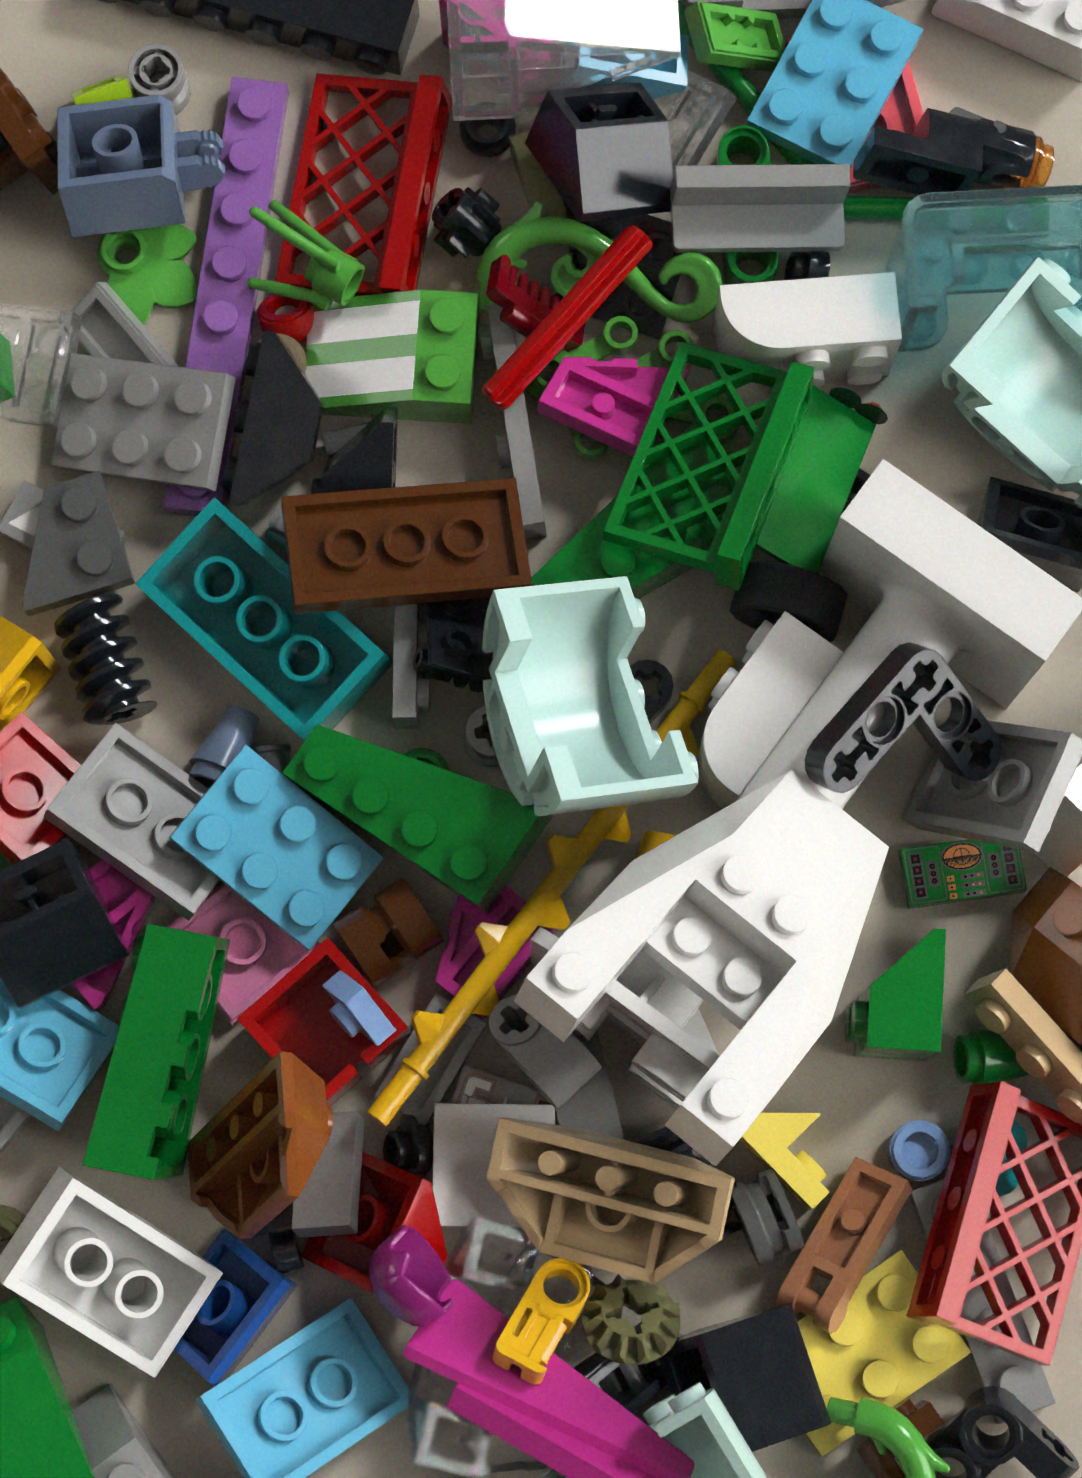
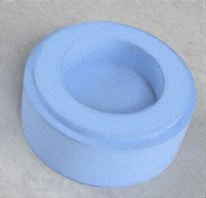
M916 1120L900 1126L893 1133L888 1144V1158L891 1166L900 1176L910 1181H926L938 1176L947 1166L950 1157V1145L946 1135L938 1126L928 1121Z

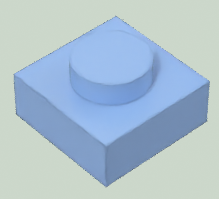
M339 970L322 985L336 1003L329 1009L330 1014L350 1037L353 1038L360 1032L375 1045L379 1046L396 1031L364 987L343 971Z

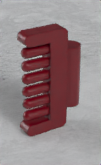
M503 254L491 263L486 296L489 300L503 308L499 316L500 321L525 338L533 332L561 301L560 296L557 294H553L550 297V290L547 287H542L539 290L540 284L537 280L529 282L527 273L522 272L518 275V268L515 265H511V259L508 255ZM585 323L562 349L570 352L582 345Z

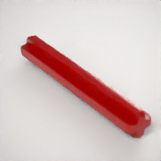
M634 225L625 228L482 388V393L491 404L500 410L509 408L652 249V241L641 229Z

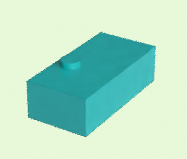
M215 497L135 583L136 586L304 741L316 724L333 730L393 665V659L340 611L294 614L288 563Z

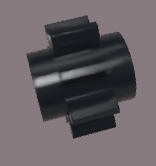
M467 187L464 191L461 188L450 190L439 200L432 213V220L435 222L434 227L440 231L434 238V241L452 257L458 253L464 258H467L469 254L474 257L483 255L484 250L492 239L502 230V226L499 223L501 219L495 214L500 204L482 188H479L476 192L470 187Z

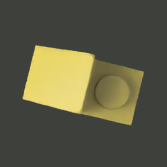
M760 1113L739 1141L766 1169H773L779 1182L807 1211L814 1209L830 1193L821 1183L827 1177V1174L805 1151L801 1150L794 1156L787 1147L821 1114Z

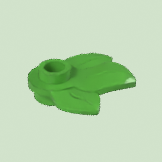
M176 224L145 228L143 230L106 233L101 239L97 249V258L102 271L109 277L108 284L143 325L149 319L154 304L164 308H180L196 302L198 292L196 278L182 259L194 247L197 236L186 227ZM125 249L134 250L137 254L132 262L123 264L117 261L121 251Z

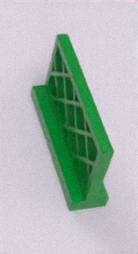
M680 342L603 530V540L715 573L716 584L739 591L810 406L814 367L792 361L787 372ZM692 364L711 370L717 381L691 392L682 377L687 365ZM751 382L773 387L769 399L747 408L736 391V388ZM676 391H678L680 397L674 399ZM725 393L736 412L709 423L698 404ZM688 409L699 428L671 439L663 425L665 418ZM761 417V420H760L759 425H758V427H757V425H756V423L754 422V420ZM744 425L752 439L751 445L727 455L717 435ZM657 438H659L662 444L654 446ZM706 440L717 460L690 471L679 451ZM669 456L680 476L652 487L644 473L646 465ZM743 464L741 471L738 474L735 467ZM725 472L734 487L732 494L708 503L697 483ZM639 485L642 489V492L635 494L637 487ZM688 488L698 508L670 519L659 499ZM648 504L651 505L661 523L643 532L622 526L627 513ZM724 513L721 522H719L716 515ZM706 520L715 536L710 550L705 551L685 545L678 532Z

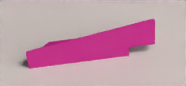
M458 1279L451 1280V1283L444 1290L440 1302L452 1298L454 1301L452 1307L440 1319L424 1326H419L405 1347L402 1356L459 1383L453 1390L447 1408L568 1478H690L693 1473L695 1464L690 1457L664 1437L660 1438L655 1430L555 1353L552 1354L547 1365L544 1366L547 1370L543 1381L537 1385L530 1384L521 1379L522 1369L514 1364L511 1365L509 1370L496 1365L492 1355L497 1340L510 1319Z

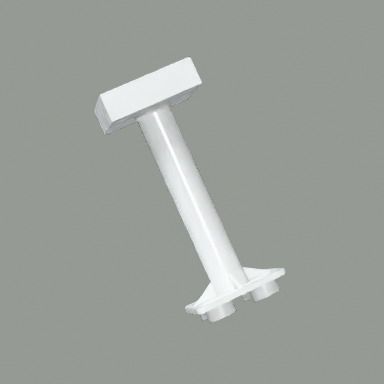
M882 459L840 516L818 573L842 586L848 594L847 598L872 615L736 801L786 772L793 770L843 809L862 781L851 791L845 793L833 792L815 784L808 778L805 771L807 749L817 735L896 647L910 642L937 651L955 674L1007 709L1044 664L1081 613L1082 597L889 462ZM882 702L877 703L868 714L867 729L869 732L878 728L883 720L884 706ZM834 758L833 760L835 761L836 766L838 767L839 764L837 763L836 758ZM539 927L530 939L531 962L536 966L559 938ZM642 950L573 1031L580 1038L589 1041L602 1022L607 1019L633 1038L642 1047L631 1061L633 1064L628 1069L629 1073L677 1109L720 1057L699 1010V1006L704 1000Z

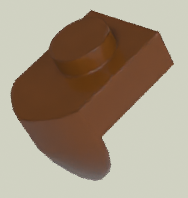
M908 1397L893 1407L911 1421L923 1438L944 1424V1421L929 1401L921 1400L914 1405ZM868 1437L856 1449L869 1470L877 1478H905L904 1473L894 1459L895 1456L888 1448H886V1454H879L873 1440Z

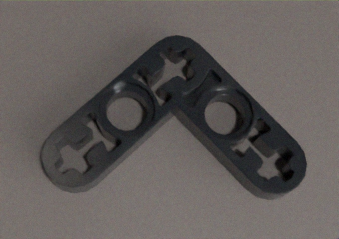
M907 642L900 644L885 658L812 741L805 756V771L808 778L815 784L833 792L845 793L851 791L865 778L913 723L946 769L969 780L979 781L988 777L998 765L1001 756V742L997 733L944 658L935 650ZM950 698V716L944 724L937 727L935 723L937 707L944 699ZM882 702L884 706L883 720L878 728L869 732L867 729L868 714L877 703ZM964 737L969 740H972L969 746L970 749L968 748L966 743L959 741L958 739ZM834 758H836V761L839 764L838 767L836 766V763L833 760Z

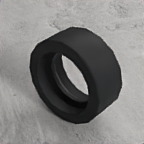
M753 561L749 562L739 591L735 590L729 611L737 620L756 630L765 620L775 625L784 611H786L828 642H832L838 633L848 594L839 584L813 571L789 564Z

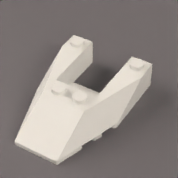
M790 770L634 859L564 932L528 974L514 1002L564 1042L642 950L741 1031L665 1124L666 1127L716 1167L747 1131L832 1021L889 846L796 772Z

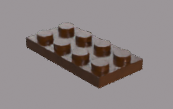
M516 478L282 496L281 509L294 614L490 598L493 590L532 586Z

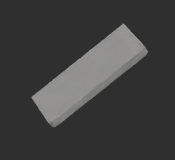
M850 165L676 166L670 185L672 248L676 253L841 251L845 245L843 203L851 187Z

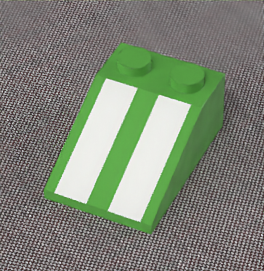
M419 289L355 296L345 306L332 301L327 311L313 304L314 321L307 335V368L305 375L325 405L323 415L371 418V415H378L386 407L398 408V420L472 424L480 320L478 293Z

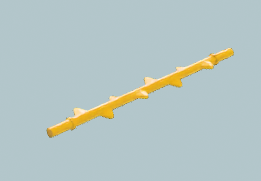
M718 649L687 691L680 692L678 703L656 730L661 743L669 731L680 730L687 751L696 757L699 753V748L690 724L698 714L702 715L706 711L705 704L711 698L712 691L731 666L734 667L736 665V660L729 653ZM629 805L596 809L575 838L551 834L547 838L546 845L552 861V869L508 926L485 922L479 923L474 931L485 957L442 1014L417 1010L411 1017L419 1044L408 1058H402L400 1061L402 1064L401 1068L366 1112L373 1120L384 1127L389 1124L420 1081L428 1079L429 1075L427 1072L471 1014L490 1016L491 1011L499 1002L494 986L495 982L537 927L565 930L569 926L571 921L561 895L603 839L624 843L631 839L632 832L625 812Z

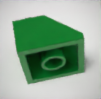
M933 929L863 991L857 997V1000H853L852 1006H847L845 1041L855 1042L854 1057L927 1061L941 1052L946 929Z

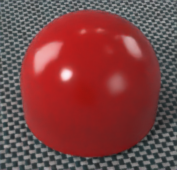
M273 294L259 305L257 317L262 332L265 330L275 332L276 334H285L294 338L299 344H302L307 340V335L313 325L314 307L310 302ZM289 305L296 308L289 313L275 315V312L282 306Z

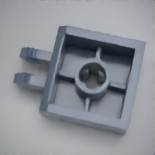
M161 95L57 107L58 191L72 238L186 223L184 191L205 189V187L212 188V186H218L217 184L222 183L223 175L225 174V164H222L218 158H221L222 149H224L223 139L220 138L216 131L212 132L211 129L208 131L203 129L201 132L198 130L179 132L173 103Z

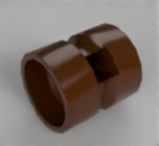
M402 877L374 895V907L371 909L359 905L332 923L374 987H377L401 971L402 959L404 957L410 956L419 959L444 942L443 937L428 913Z

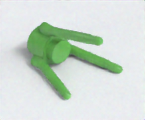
M272 200L269 203L270 210L290 227L256 206L250 208L249 214L252 218L312 257L305 272V279L312 283V289L254 277L249 278L247 281L249 288L310 302L325 311L329 309L332 301L343 306L351 301L359 289L365 272V266L359 263L358 259L338 249L276 200Z

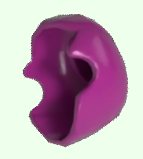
M403 1225L389 1235L375 1249L369 1264L370 1282L374 1295L390 1315L412 1326H424L440 1319L454 1304L452 1298L440 1302L441 1295L451 1283V1276L438 1254L415 1228L410 1225Z

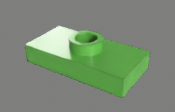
M696 1L684 10L698 62L773 72L786 49L776 13Z

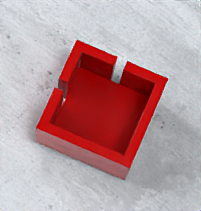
M329 938L325 939L237 1018L272 1059L280 1051L292 1052L325 1081L326 1104L330 1106L363 1078L355 1069L358 1065L365 1061L373 1069L411 1035V1031L404 1021ZM339 970L364 987L396 1029L379 1046L375 1045L360 1032L353 1038L350 1037L330 1014L329 1009L336 1003L322 985Z

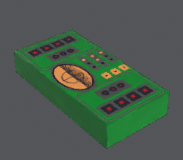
M966 839L901 848L899 850L908 909L1020 894L1027 891L1020 849Z

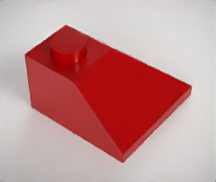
M362 1151L357 1234L309 1237L301 1257L374 1294L369 1275V1264L372 1254L389 1235L403 1225H410L424 1236L443 1264H445L448 1255L431 1182Z

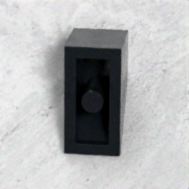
M386 407L327 460L322 478H313L311 494L396 487L398 408Z

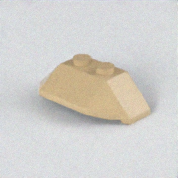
M501 1117L498 1120L486 1177L496 1193L501 1194L513 1217L538 1252L652 1284L658 1283L722 1240L735 1180L734 1177L685 1155L581 1128Z

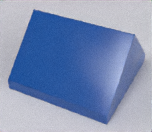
M225 1228L222 1229L202 1256L222 1271L223 1274L174 1348L201 1376L214 1386L230 1377L298 1286L295 1281L284 1273L278 1272L274 1265Z

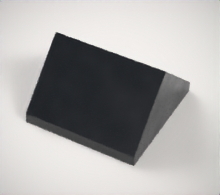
M990 476L977 525L1070 590L1079 592L1082 588V509L1077 507L1075 504L1076 500Z

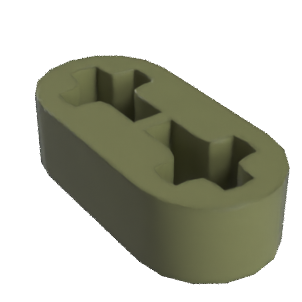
M530 130L509 136L510 153L529 208L536 201H540L543 204L541 217L557 216L568 218L561 195L525 145Z

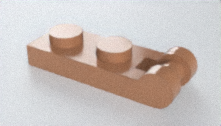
M855 1157L804 1245L805 1247L801 1250L782 1283L777 1295V1307L791 1303L795 1315L802 1312L813 1318V1325L831 1334L836 1332L845 1318L850 1299L912 1191L908 1180ZM817 1275L830 1281L823 1295L811 1290Z

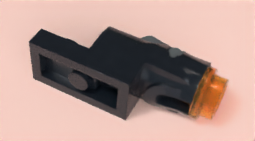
M960 107L953 108L949 113L927 108L911 135L875 126L854 160L853 178L960 205L974 183L997 188L1007 187L1023 191V188H1043L1052 171L1054 147L1043 143L1042 137L1035 135L1033 131L1011 126L998 120L994 122Z

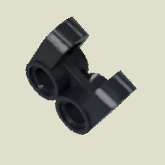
M996 1386L982 1387L970 1394L964 1404V1408L942 1429H938L930 1434L925 1440L940 1458H954L965 1468L964 1473L954 1477L944 1476L940 1472L935 1471L936 1478H986L999 1464H1004L1013 1457L1022 1463L1036 1478H1070L1080 1468L1073 1453L1046 1425L1023 1405L1014 1394L1005 1388ZM987 1415L998 1416L1005 1421L1008 1429L1000 1435H988L978 1428L976 1421Z

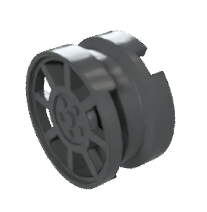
M772 1168L757 1173L756 1181L745 1185L742 1181L734 1183L730 1200L733 1199L735 1202L734 1212L738 1222L742 1224L743 1234L759 1266L774 1260L775 1252L786 1249L791 1253L805 1247L793 1211ZM773 1202V1205L781 1222L777 1221L775 1213L770 1203Z

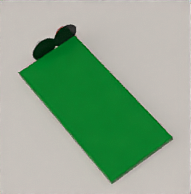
M813 385L810 406L757 541L756 547L783 564L819 573L876 424H883L888 420L887 414L878 403L868 402L862 404L861 398L850 386L833 388L828 395Z

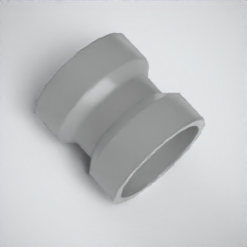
M156 43L148 44L133 54L128 65V78L134 89L135 98L161 95L172 101L175 115L181 113L188 104L191 92L189 80L185 74V67L178 52L170 46ZM157 71V74L149 79L150 75Z

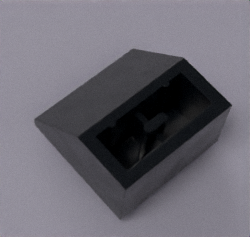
M641 83L547 91L527 136L525 145L579 222L671 212L670 185L673 178L669 121Z
M68 838L0 871V978L18 1008L22 1009L130 956L81 851Z
M791 1303L697 1329L678 1337L673 1347L659 1358L671 1395L675 1394L677 1396L699 1382L705 1391L714 1388L752 1452L831 1424Z

